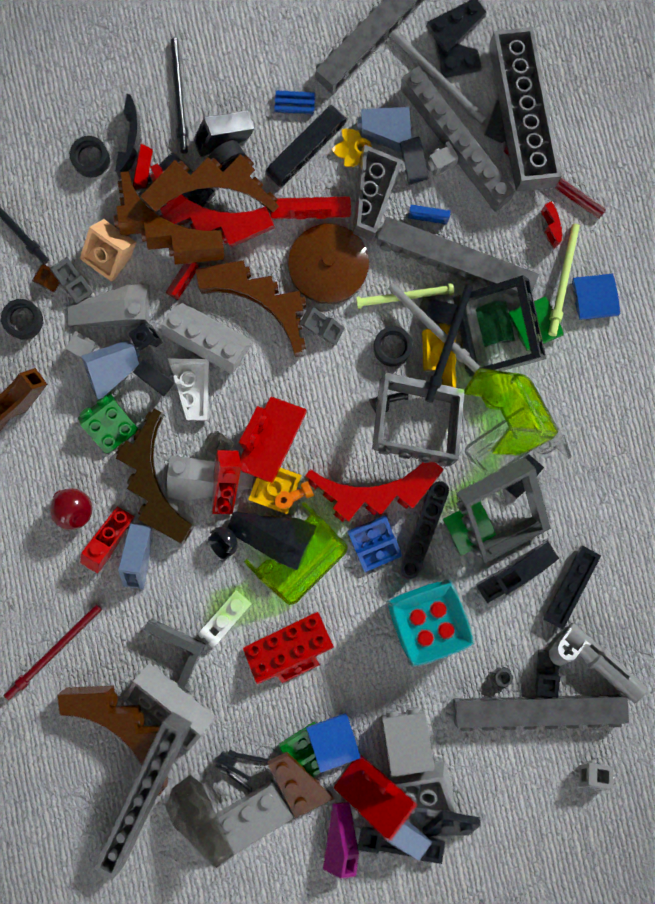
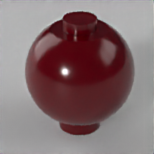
M75 488L59 490L54 494L49 512L51 519L58 527L65 530H77L88 523L92 516L93 506L85 492Z

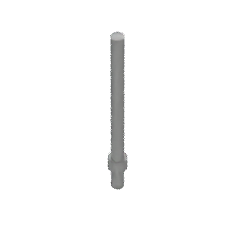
M392 283L388 289L445 344L447 334L403 291ZM454 342L451 351L461 363L464 362L476 373L480 366L470 357L468 351L464 348L461 349Z

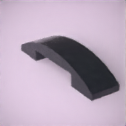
M126 94L124 115L127 122H130L126 152H118L115 169L119 179H121V172H129L133 167L141 143V122L130 94Z
M361 827L357 846L358 851L379 854L380 851L410 856L385 840L374 827ZM427 837L432 843L420 860L442 864L445 841L434 837Z

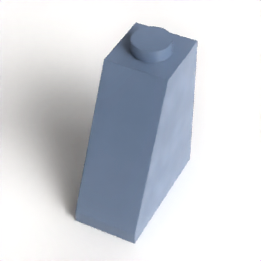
M409 107L361 109V117H357V130H361V137L401 152L400 142L411 139Z
M129 340L81 356L92 391L97 399L103 398L139 365V350Z
M130 524L118 569L124 587L144 589L153 539L152 529L146 524Z
M407 820L391 841L387 840L418 861L432 843Z

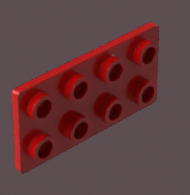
M272 396L269 398L265 408L257 406L239 441L244 449L240 457L241 471L273 483L305 418L307 410Z
M315 612L243 647V651L256 684H260L275 676L278 677L281 683H284L319 666L320 664L316 656L334 648V645L320 614Z
M361 754L359 759L352 761L334 786V789L389 841L394 838L417 805L415 801Z

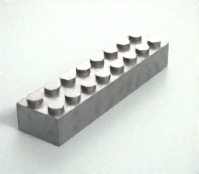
M529 27L494 31L489 43L515 191L556 187L562 174L534 29Z

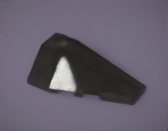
M187 776L172 788L166 805V811L172 825L217 869L233 857L234 853L203 784L193 776Z

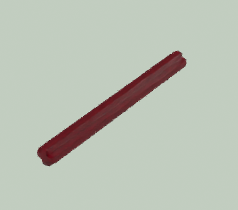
M506 146L504 153L509 156L508 147ZM563 178L554 187L597 219H600L606 211L604 207Z

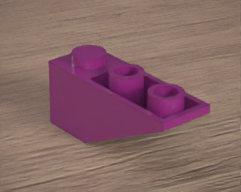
M348 802L333 803L323 870L340 879L354 877L357 873L359 851L357 850L358 844L351 807Z

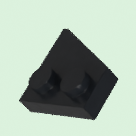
M435 41L441 74L445 78L481 72L482 65L478 49L456 44L451 53L446 56Z

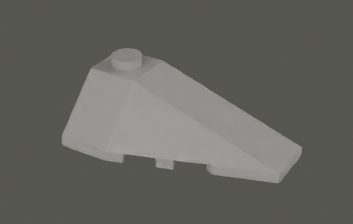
M127 285L80 301L77 304L69 305L68 326L141 325L144 322L150 325V285Z
M170 455L167 474L168 499L192 501L212 497L215 462ZM241 471L237 492L252 489L254 476Z
M445 761L434 763V771L388 778L417 803L411 814L417 811L425 812L427 816L435 817L442 810L456 812L451 777Z

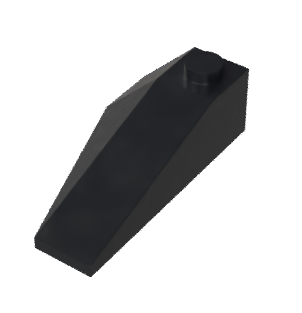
M233 512L227 528L233 531L236 538L278 563L298 570L303 563L317 526L294 517L282 518L273 515L260 516L258 514Z

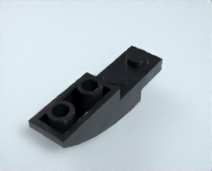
M547 540L514 559L508 566L476 584V587L488 604L501 595H507L550 567L559 557Z

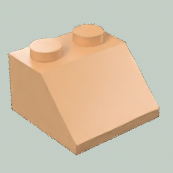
M103 219L89 227L79 259L112 282L130 260L136 241L127 235H120L119 229Z

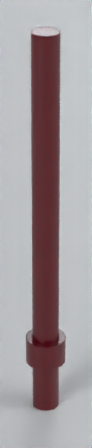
M96 604L24 675H20L14 681L15 684L3 696L10 701L20 690H24L30 684L29 681L102 611V608Z

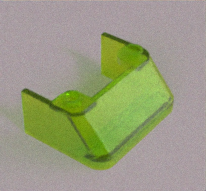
M478 368L464 389V395L479 396L487 408L500 410L509 426L491 449L492 454L521 456L553 440L559 432L533 381L524 374Z
M305 501L302 505L311 514L305 521L317 527L303 563L298 570L281 563H276L272 559L262 562L258 568L248 559L244 561L258 579L288 605L297 603L346 554L348 549L347 544Z

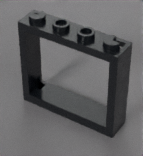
M522 275L471 292L469 301L517 287L531 354L480 367L476 373L465 364V370L469 377L479 378L547 359L529 278ZM461 295L453 297L455 305L459 304ZM465 309L458 329V334L461 335L462 340L460 347L468 351L470 357L477 363Z

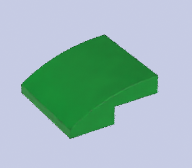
M546 296L535 300L534 303L543 344L564 336L560 322L557 335H548L551 323L549 318L553 308ZM521 307L509 311L508 317L518 331L517 336L526 351H529L530 347Z
M481 501L471 505L482 542L496 536V532ZM458 510L442 520L451 535L458 553L462 556L472 551L471 546L473 544L466 534L469 530L464 526L461 519L464 515Z
M313 721L306 727L316 724V722ZM304 727L279 743V748L283 753L288 752L305 768L308 774L315 777L320 771L310 744L307 729Z

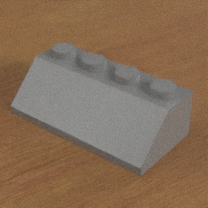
M185 303L172 308L161 324L162 336L207 359L231 374H234L253 344L251 339Z
M148 664L136 677L123 697L130 705H141V712L155 725H162L163 721L173 712L192 722L182 743V747L187 751L192 748L215 718L207 707L200 705L191 694L184 692L175 681L169 680L162 674L160 669L153 667L151 664Z
M272 779L200 823L196 832L206 850L221 863L293 819L294 815Z

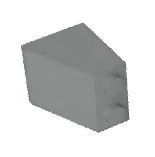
M419 707L407 708V712L398 713V710L387 711L386 715H381L391 776L434 771L435 765L424 710H419Z

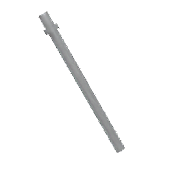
M396 30L390 33L389 36L469 112L471 118L474 117L480 124L486 121L487 118L479 111L480 108L474 106Z

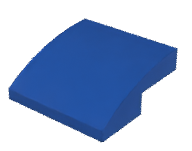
M613 273L573 278L572 285L576 296L575 306L579 320L620 316L619 297Z
M386 515L347 531L364 572L403 556Z
M346 713L306 727L320 773L360 758L357 743Z

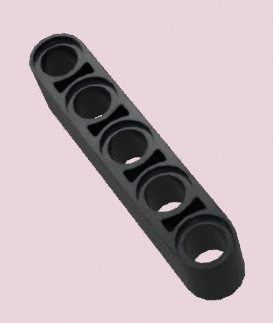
M333 105L327 107L267 167L265 174L277 186L283 187L343 128L347 118Z
M437 481L428 489L400 564V573L405 578L412 579L420 573L449 494V487L445 482ZM437 485L441 486L444 490V494L441 497L434 494L433 490ZM428 505L436 507L437 512L434 516L427 514L426 508ZM422 524H426L429 527V533L426 536L421 535L419 532V527ZM416 543L422 546V552L417 556L411 550L412 546ZM408 563H412L415 566V572L412 575H407L404 571V567Z

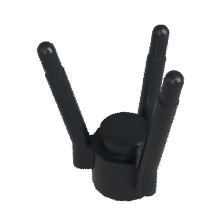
M229 750L228 753L222 751L215 767L243 788L252 792L250 786L233 774L235 773L248 781L251 779L250 776L235 768L237 760L234 757L268 763L267 761L270 759L237 753Z

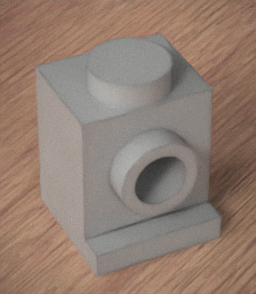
M449 141L445 143L443 149L437 148L432 151L429 159L426 160L427 169L430 172L432 171L435 177L457 165L459 157Z
M77 331L74 332L65 348L79 358L82 355L100 350L94 346L96 342L83 337Z
M592 763L580 765L579 787L600 790L613 789L615 783L613 767Z

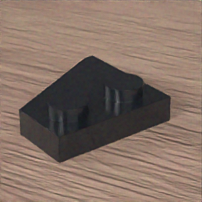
M442 810L422 828V832L426 837L468 836L481 826L480 817Z

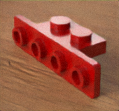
M351 197L277 198L278 201L276 203L279 207L274 212H271L272 219L303 220L306 218L351 217Z

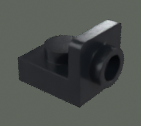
M145 322L128 334L139 351L149 345L157 347L163 343L154 327Z

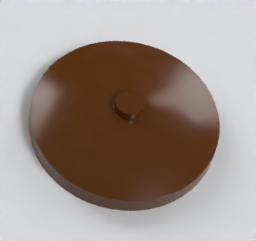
M320 224L307 229L295 240L289 253V273L294 286L306 298L321 304L341 303L353 297L365 283L369 269V256L363 241L359 236L354 235L352 230L338 224Z

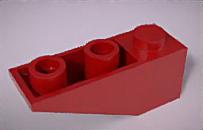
M217 450L214 467L212 514L233 513L241 472L238 451Z
M117 506L81 552L80 564L98 574L110 559L135 516Z

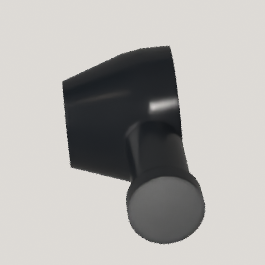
M398 392L387 395L385 413L389 412L391 402L408 400V394ZM373 397L369 399L370 405L375 413L378 397Z

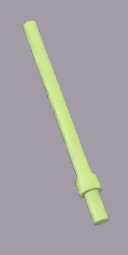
M576 223L571 226L555 305L550 313L549 319L551 323L548 333L550 336L557 335L559 322L562 321L563 317L562 307L580 227Z

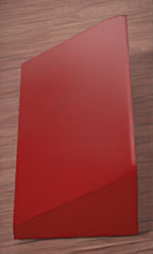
M140 144L133 180L135 190L147 187L153 149L144 144Z
M197 262L183 264L166 290L167 295L175 300H179L196 274V269L199 268Z

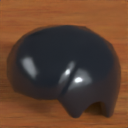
M216 527L210 532L211 536L208 537V542L220 559L226 560L236 552L238 543L233 531L226 527Z

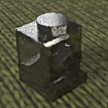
M215 431L207 436L203 448L216 457L217 450H230L234 443L219 431Z

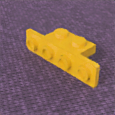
M439 323V327L448 335L451 326ZM430 329L422 330L423 371L435 372L444 343ZM452 351L441 378L443 379L441 385L456 388V357Z

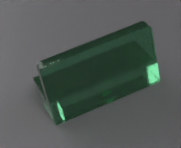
M493 301L476 308L484 347L515 341L506 301Z

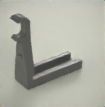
M152 618L146 623L145 631L192 653L189 655L177 683L179 688L188 693L190 688L186 685L206 644Z

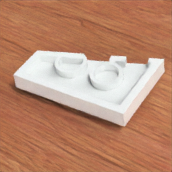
M168 358L186 420L208 421L210 362L207 359Z

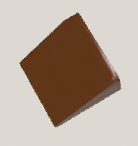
M42 264L32 281L51 292H55L60 283L49 269L50 267Z

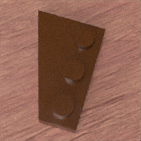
M288 752L267 761L295 818L334 799L333 794L322 787L315 777L313 778L308 774L305 768Z

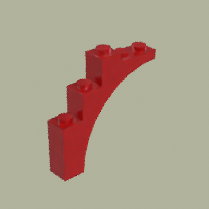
M158 163L151 166L153 173L150 176L152 181L154 182L164 172ZM181 194L168 201L166 206L160 208L162 214L159 216L173 224L182 226L192 221L193 223L190 224L191 229L202 231L223 230L221 232L222 239L225 244L229 243L231 248L275 229L266 206L247 212H218L203 208Z
M422 462L406 476L391 483L374 487H353L338 484L322 477L311 469L305 477L312 488L316 490L319 487L324 491L323 496L331 503L334 500L337 502L333 507L335 511L333 515L342 522L344 520L349 522L363 503L367 505L365 509L374 516L376 514L382 515L395 497L398 498L397 503L406 510L408 507L413 509L444 469L436 462Z

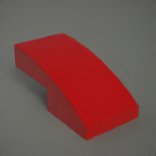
M550 201L544 205L540 212L548 224L544 234L552 248L555 249L562 241V227L558 212L553 202Z

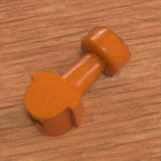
M308 481L301 484L300 489L292 492L281 491V494L275 498V504L280 509H290L293 502L304 496L309 499L314 494Z

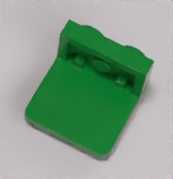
M111 393L98 399L91 408H85L78 417L81 427L106 454L113 451L138 431L137 426L118 405Z

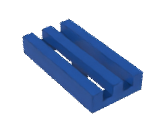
M275 91V112L314 115V92ZM279 104L310 105V107L279 106Z
M410 205L408 218L446 225L451 211Z

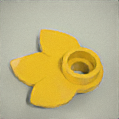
M347 128L342 129L344 141L335 145L332 151L337 157L344 159L345 167H355L360 163L362 151H359V148L364 147V145L372 148L369 140L362 138L358 131Z

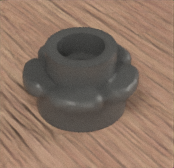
M498 667L494 670L492 680L495 685H499L500 688H506L512 683L513 675L509 668Z

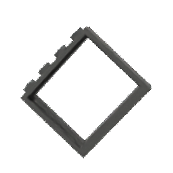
M385 373L379 381L372 450H376L384 455L396 454L404 459L416 458L423 463L436 462L443 467L451 466L459 460L464 389L441 385L437 389L434 400L451 403L446 453L382 440L388 390L426 398L430 387L429 382Z
M525 457L456 492L459 500L456 504L459 511L464 515L461 519L464 526L469 530L466 534L473 544L471 549L474 555H479L484 563L551 529L536 469ZM522 479L532 517L482 542L471 505Z

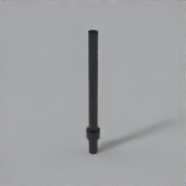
M171 38L178 123L176 135L179 139L180 153L185 154L188 153L187 138L189 134L185 123L179 42L177 38Z
M0 206V218L26 245L25 248L29 253L34 254L42 264L48 263L49 258L40 250V245L35 240H31Z
M466 284L436 370L429 380L428 384L430 387L425 401L433 403L437 389L441 387L443 381L441 378L473 289L471 285Z

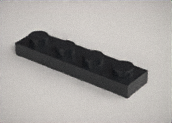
M580 546L543 620L562 630L565 628L601 555L585 546Z

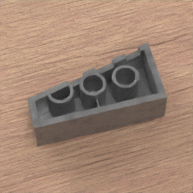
M364 145L360 155L353 234L372 241L377 232L402 160Z

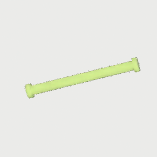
M448 283V286L407 291L404 293L410 299L444 294L451 296L454 295L453 283ZM394 294L366 298L356 297L358 309L367 305L400 301Z

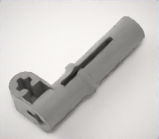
M574 623L569 624L549 651L551 661L556 665L562 666L573 661L579 655L588 663L590 669L594 668L633 703L641 700L646 694L648 687L607 653L608 649L606 647L599 646ZM569 646L570 649L565 651L564 648Z

